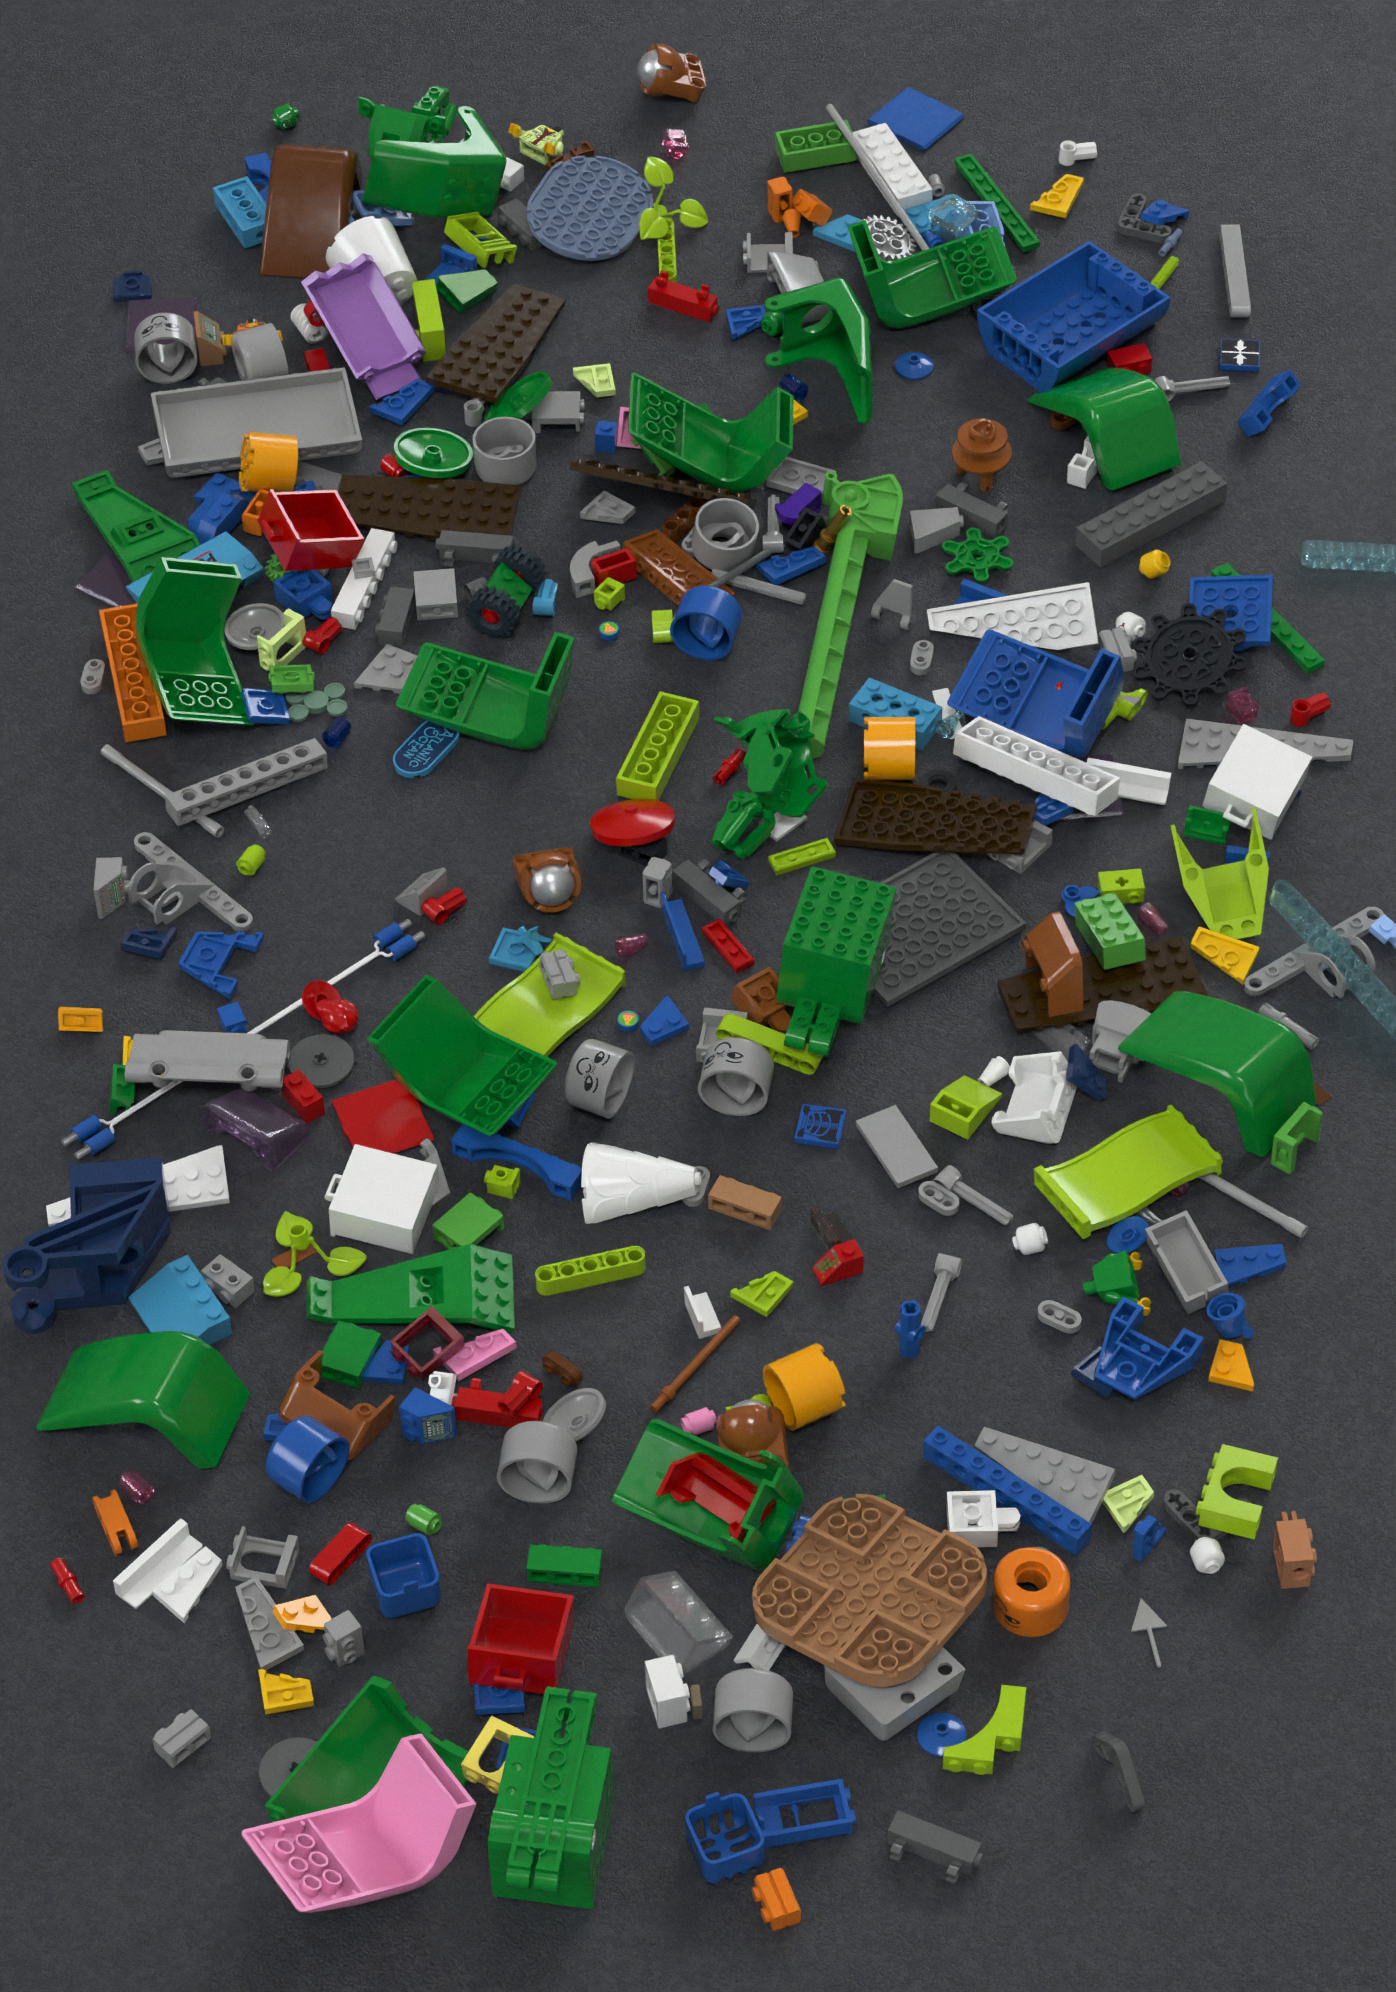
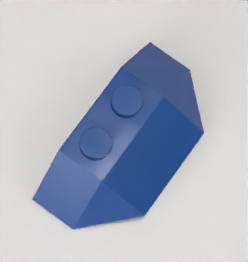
M241 492L210 493L188 518L189 530L196 535L200 545L225 531L230 533L242 519L243 512L253 498Z

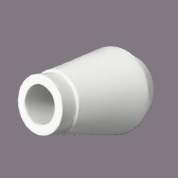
M1000 1056L992 1058L978 1081L990 1087L1008 1075L1010 1065Z

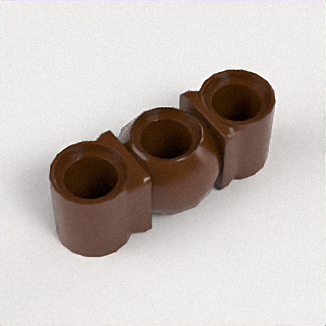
M697 496L689 498L688 503H685L682 508L674 512L673 516L671 515L662 522V533L677 544L685 536V533L690 532L694 527L699 509L706 504L705 499Z

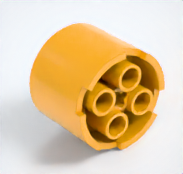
M248 431V434H245L243 437L240 451V469L243 471L239 472L241 491L258 492L260 489L267 491L273 489L274 492L293 491L298 465V443L296 436Z
M864 717V725H868V729H864V768H868V772H864V780H915V717Z
M814 1343L763 1367V1380L771 1404L782 1411L785 1426L792 1431L839 1411L846 1406L841 1396L845 1394V1389L840 1374L833 1360L829 1361L824 1356V1348L818 1343Z

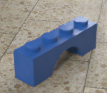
M267 153L245 157L246 172L250 181L266 186L263 190L259 191V194L266 202L272 159L269 160Z
M1291 370L1275 375L1236 421L1247 437L1264 431L1273 420L1270 415L1271 412L1279 404L1291 397L1301 386Z

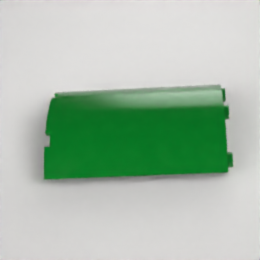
M373 1675L264 1806L269 1813V1820L277 1822L355 1802L367 1795L378 1783L401 1738L417 1734L424 1736L464 1787L468 1780L464 1777L461 1763L469 1751L455 1745L446 1738L442 1742L431 1734L433 1732L431 1727L418 1716L413 1718L404 1709L407 1704L401 1698L393 1683Z

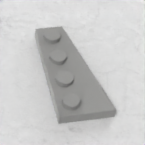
M257 1576L235 1587L260 1669L268 1670L304 1651V1644L295 1631L283 1629L272 1613L276 1604Z

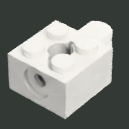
M995 1490L947 1492L948 1531L968 1540L976 1547H997L998 1532L1018 1530L1020 1525L1019 1511L1017 1508H996Z

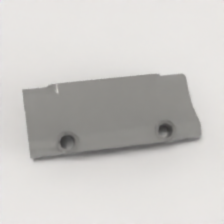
M165 1030L161 1031L159 1035L134 1034L130 1057L125 1066V1081L134 1083L152 1082L154 1086L160 1088L167 1086L171 1080L240 1083L241 1088L246 1091H253L258 1086H261V1088H282L286 1059H289L290 1041L266 1039V1037L260 1034ZM158 1072H164L161 1075H156ZM249 1075L252 1076V1077L249 1078V1079H246V1078H245L246 1076H249Z

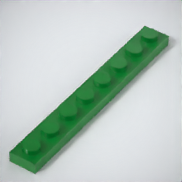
M970 153L954 158L955 166L982 201L995 202L1003 228L1020 250L1024 253L1039 248V239L975 157Z
M1228 563L1211 570V577L1240 576ZM1272 607L1271 637L1307 674L1323 667L1325 659Z

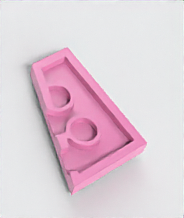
M504 1329L476 1336L474 1341L464 1343V1347L443 1365L450 1373L457 1374L456 1379L460 1381L516 1349V1341ZM441 1347L433 1349L434 1356L442 1351Z

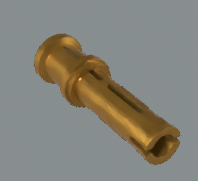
M845 505L840 506L829 526L821 531L820 538L813 544V547H816L824 555L830 552L831 545L836 542L838 532L852 513L848 506L845 509Z

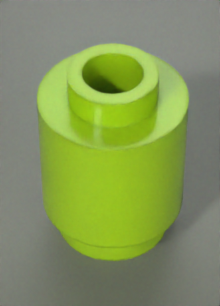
M257 844L247 847L236 862L240 873L249 876L254 875L265 860V850Z

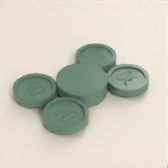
M330 683L325 687L324 692L312 691L307 695L306 693L287 692L286 701L293 705L288 710L290 719L294 722H302L308 718L309 712L320 714L326 710L333 717L345 715L348 710L347 703L341 700L345 695L344 686L340 683Z

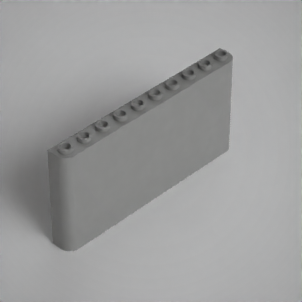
M345 367L151 393V402L166 474L169 477L175 478L240 469L241 445L245 434H248V431L296 436L298 461L354 454L362 449V437Z

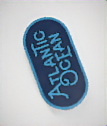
M425 721L395 751L393 764L396 772L406 778H415V776L419 775L420 777L426 776L457 745L459 733Z

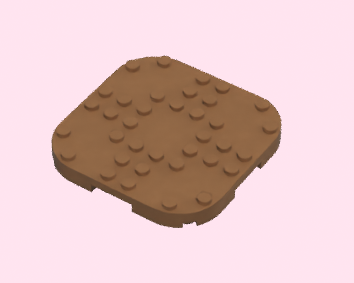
M856 1494V1498H848L846 1500H843L841 1496L822 1506L805 1524L804 1534L780 1560L775 1558L758 1577L752 1592L754 1616L759 1627L768 1636L827 1667L870 1687L894 1686L917 1676L979 1605L987 1590V1568L982 1553L974 1544L946 1529L939 1533L905 1516V1509L874 1495Z

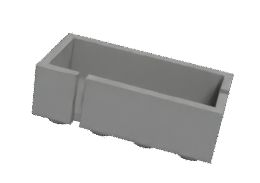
M1187 1210L1145 1229L1146 1241L1155 1258L1157 1257L1160 1267L1187 1315L1206 1307V1302H1210L1215 1296L1229 1293L1228 1282Z

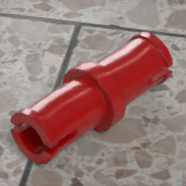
M736 748L733 754L722 762V767L713 775V780L716 784L724 785L731 774L737 772L738 766L746 755L743 749Z
M57 1558L52 1561L50 1568L59 1580V1587L64 1589L70 1602L74 1605L82 1602L85 1594L76 1582V1575L70 1572L64 1559Z

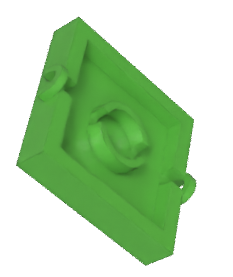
M311 664L269 666L268 679L271 682L272 692L285 694L287 692L307 693L308 691H314V672L311 670Z

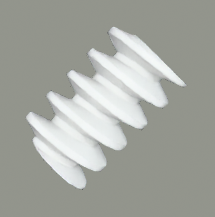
M306 303L300 304L291 312L292 322L308 343L316 344L323 341L328 334V329L324 325L312 326L304 314Z

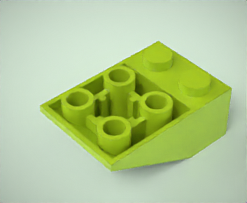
M964 1075L942 1089L930 1104V1122L968 1140L1001 1099L1003 1093Z

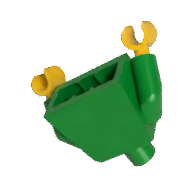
M1126 1250L1120 1253H1109L1102 1261L1093 1266L1094 1279L1083 1283L1087 1296L1098 1293L1106 1304L1117 1305L1122 1297H1125L1143 1306V1316L1149 1315L1151 1311L1149 1308L1151 1304L1149 1298H1142L1140 1301L1137 1299L1140 1297L1135 1270H1140L1143 1263L1142 1260H1139L1140 1255L1137 1252L1131 1253L1130 1256Z

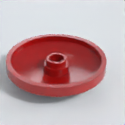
M623 800L603 807L592 816L590 820L591 833L596 840L608 845L635 846L658 840L672 831L676 823L675 812L670 805L658 800Z

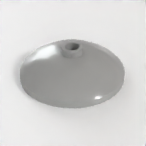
M256 603L244 606L227 619L224 627L226 638L230 644L237 648L257 650V636L259 635L269 641L285 627L284 616L280 609L270 604Z
M593 1388L575 1390L560 1398L548 1410L543 1422L552 1423L570 1433L575 1442L590 1434L602 1420L606 1408L605 1398L598 1390Z

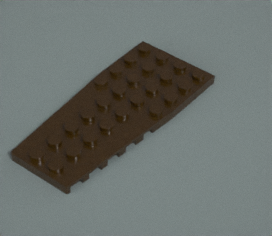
M513 284L449 348L426 376V383L497 404L526 367L532 357V351H536L538 342L545 337V331L547 328H551L552 320L554 317H558L561 306H565V299Z
M577 459V462H571L569 469L709 500L719 498L734 499L746 504L748 507H756L757 499L751 498V494L736 492L735 495L731 494L732 490L723 488L712 490L710 485L697 484V486H694L691 481L678 480L676 482L673 481V477L658 476L657 473L641 472L639 469L623 468L620 465L601 463V461L593 459Z
M342 475L338 494L356 525L367 526V530L379 528L393 533L395 531L403 532L406 537L412 538L415 535L424 536V540L436 541L437 538H440L441 530L511 536L521 492L520 485L462 479Z
M853 779L834 836L835 845L901 851L1025 854L1038 810L1037 803L1033 802V805L1029 806L1021 804L1020 800L1013 799L1012 803L1003 802L1000 800V797L993 796L992 800L980 798V794L972 793L971 796H964L957 790L945 793L941 792V788L925 785Z
M1182 936L1146 942V960L1106 970L1103 969L1095 955L1081 958L1083 970V1011L1049 1017L1048 997L1040 988L1039 980L1043 978L1041 969L998 981L999 993L1017 1034H1021V1030L1034 1029L1035 1032L1043 1031V1027L1056 1026V1029H1062L1064 1024L1077 1023V1026H1084L1086 1021L1095 1020L1098 1004L1102 1001H1118L1131 1004L1152 1014L1176 991H1187L1209 996Z

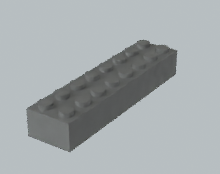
M1201 461L1076 528L1075 545L1101 568L1226 501L1228 483Z

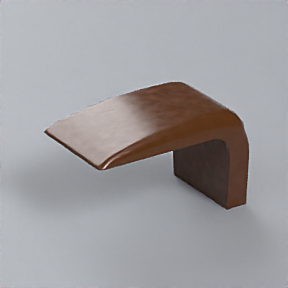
M280 144L275 148L270 166L259 269V273L262 276L307 278L315 271L325 273L330 269L326 262L327 249L332 247L336 241L334 237L349 225L353 189L361 190L362 168L357 152L346 147Z

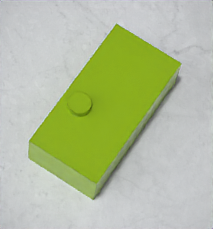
M435 279L413 281V304L417 324L415 332L427 351L422 355L423 362L440 360L445 355L446 348Z

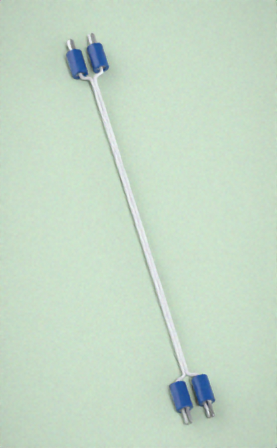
M406 919L399 925L396 922L392 923L373 936L376 951L335 976L328 983L331 985L337 983L379 955L390 957L393 961H397L417 948L416 943L425 938L424 932L420 931L414 936L407 934L387 947V954L379 952V948L383 949L402 937L403 930L412 925L409 919ZM302 998L247 1034L259 1033L303 1004ZM173 1080L167 1086L162 1087L111 1121L98 1119L95 1115L90 1116L71 1128L72 1134L61 1140L62 1144L66 1147L75 1140L78 1143L84 1141L102 1129L101 1122L110 1125V1129L105 1128L84 1142L85 1147L75 1153V1157L78 1160L87 1154L94 1156L116 1141L113 1135V1126L182 1081Z

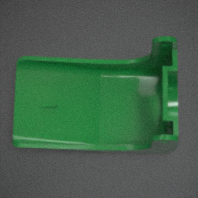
M461 106L458 108L457 114L468 129L463 142L378 141L374 149L361 203L432 218H446L452 215L479 212V215L486 217L491 215L495 208L507 163L506 156L477 112L471 107Z
M834 278L768 298L765 301V309L773 313L781 311L783 314V336L780 337L781 350L768 354L765 359L766 365L775 369L808 359H820L829 362L836 368L845 384L858 423L863 425L868 423L872 416L871 328L869 326V319L848 282L843 278ZM818 305L829 306L827 314L820 322L802 328V320L810 309Z
M652 1419L648 1423L612 1497V1502L693 1544L753 1570L763 1572L776 1558L803 1501L804 1492L786 1464L770 1452L760 1450L758 1456L765 1464L757 1463L659 1419ZM697 1452H702L710 1455L759 1487L740 1525L747 1533L743 1543L730 1536L731 1533L728 1531L730 1524L694 1500L680 1503L674 1500L670 1493L661 1497L656 1495L672 1462ZM772 1499H775L776 1503L772 1511L759 1526L765 1507Z

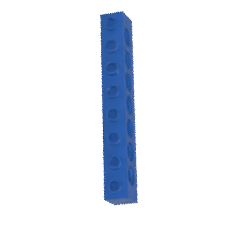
M937 1426L923 1441V1457L975 1491L995 1490L996 1505L1001 1508H1017L1021 1521L1077 1556L1091 1540L1092 1524L940 1426Z

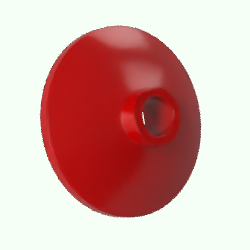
M322 980L308 983L302 992V1003L305 1010L319 1021H322V1018L316 1010L317 1003L323 999H341L335 987Z

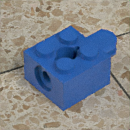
M315 570L290 571L273 582L275 600L286 609L289 608L304 616V618L312 613L320 620H326L331 617V583Z

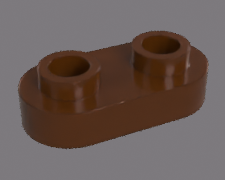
M1053 412L1050 416V425L1057 430H1064L1079 422L1075 418L1058 412Z
M549 1351L542 1357V1366L545 1371L559 1377L565 1385L575 1387L583 1380L580 1370L556 1352Z

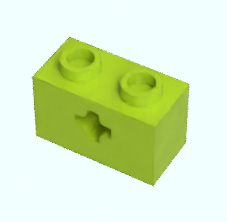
M1141 869L1098 872L1097 888L1099 890V897L1115 893L1122 904L1144 902L1145 886Z

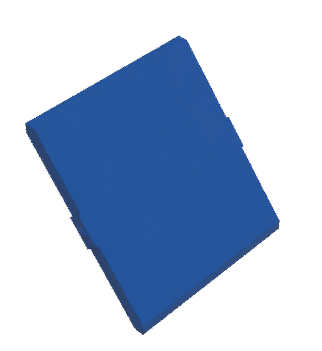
M907 87L867 121L873 126L886 123L897 139H901L921 150H926L965 116L963 113L940 103V101Z

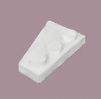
M205 1546L151 1590L152 1595L185 1624L189 1617V1612L193 1606L196 1607L200 1601L201 1594L205 1588L209 1587L222 1567V1560Z

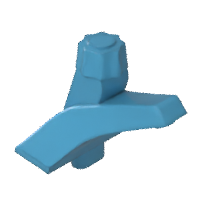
M522 926L518 929L521 936L512 943L526 944L535 956H539L544 952L541 945L550 944L551 939L539 935L537 932L538 926L528 931L525 926Z

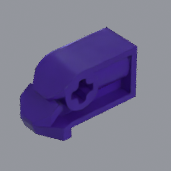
M808 483L803 484L782 505L775 504L778 520L793 526L805 507L818 513L821 510L822 491Z

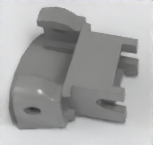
M1100 1002L1093 1025V1047L1089 1058L1096 1068L1117 1074L1118 1082L1122 1083L1131 1064H1137L1139 1060H1144L1119 1051L1118 1046L1151 1013L1123 1002Z

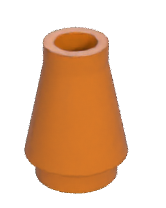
M796 209L786 210L782 220L787 231L792 232V237L796 238L800 235L801 215Z

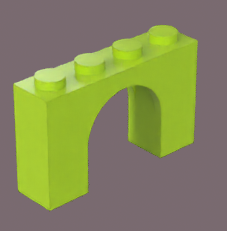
M1222 1444L1220 1452H1215L1212 1466H1214V1469L1210 1468L1208 1472L1207 1482L1209 1485L1204 1484L1201 1498L1204 1500L1199 1501L1197 1505L1196 1515L1200 1516L1198 1525L1255 1540L1263 1506L1236 1500L1228 1496L1223 1491V1488L1233 1484H1245L1271 1490L1276 1475L1278 1458Z

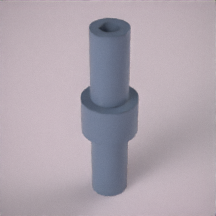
M1176 229L1171 236L1167 237L1163 247L1159 250L1160 256L1164 257L1170 249L1176 246L1177 240L1183 234L1181 229Z

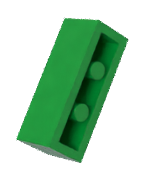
M545 1544L530 1545L526 1568L527 1582L600 1587L603 1565L602 1550L572 1548L570 1546L556 1547Z

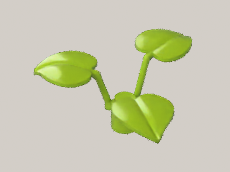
M648 157L644 167L645 178L650 185L654 187L661 186V191L656 202L653 204L654 208H647L641 214L639 223L641 240L664 237L668 232V223L663 217H669L680 213V222L686 227L700 228L708 223L706 212L702 205L694 199L684 200L680 205L681 210L677 209L670 213H667L666 207L659 205L665 185L673 182V172L670 166L663 160L656 157Z
M285 1211L276 1229V1240L284 1247L291 1246V1268L289 1270L287 1267L280 1266L271 1269L264 1277L263 1292L269 1296L279 1297L291 1294L300 1286L302 1281L301 1274L294 1272L296 1269V1250H305L309 1244L316 1249L326 1262H329L327 1265L328 1271L336 1276H346L355 1272L366 1261L367 1256L362 1251L351 1247L335 1248L331 1251L330 1257L326 1256L315 1243L313 1237H310L313 1232L311 1222Z

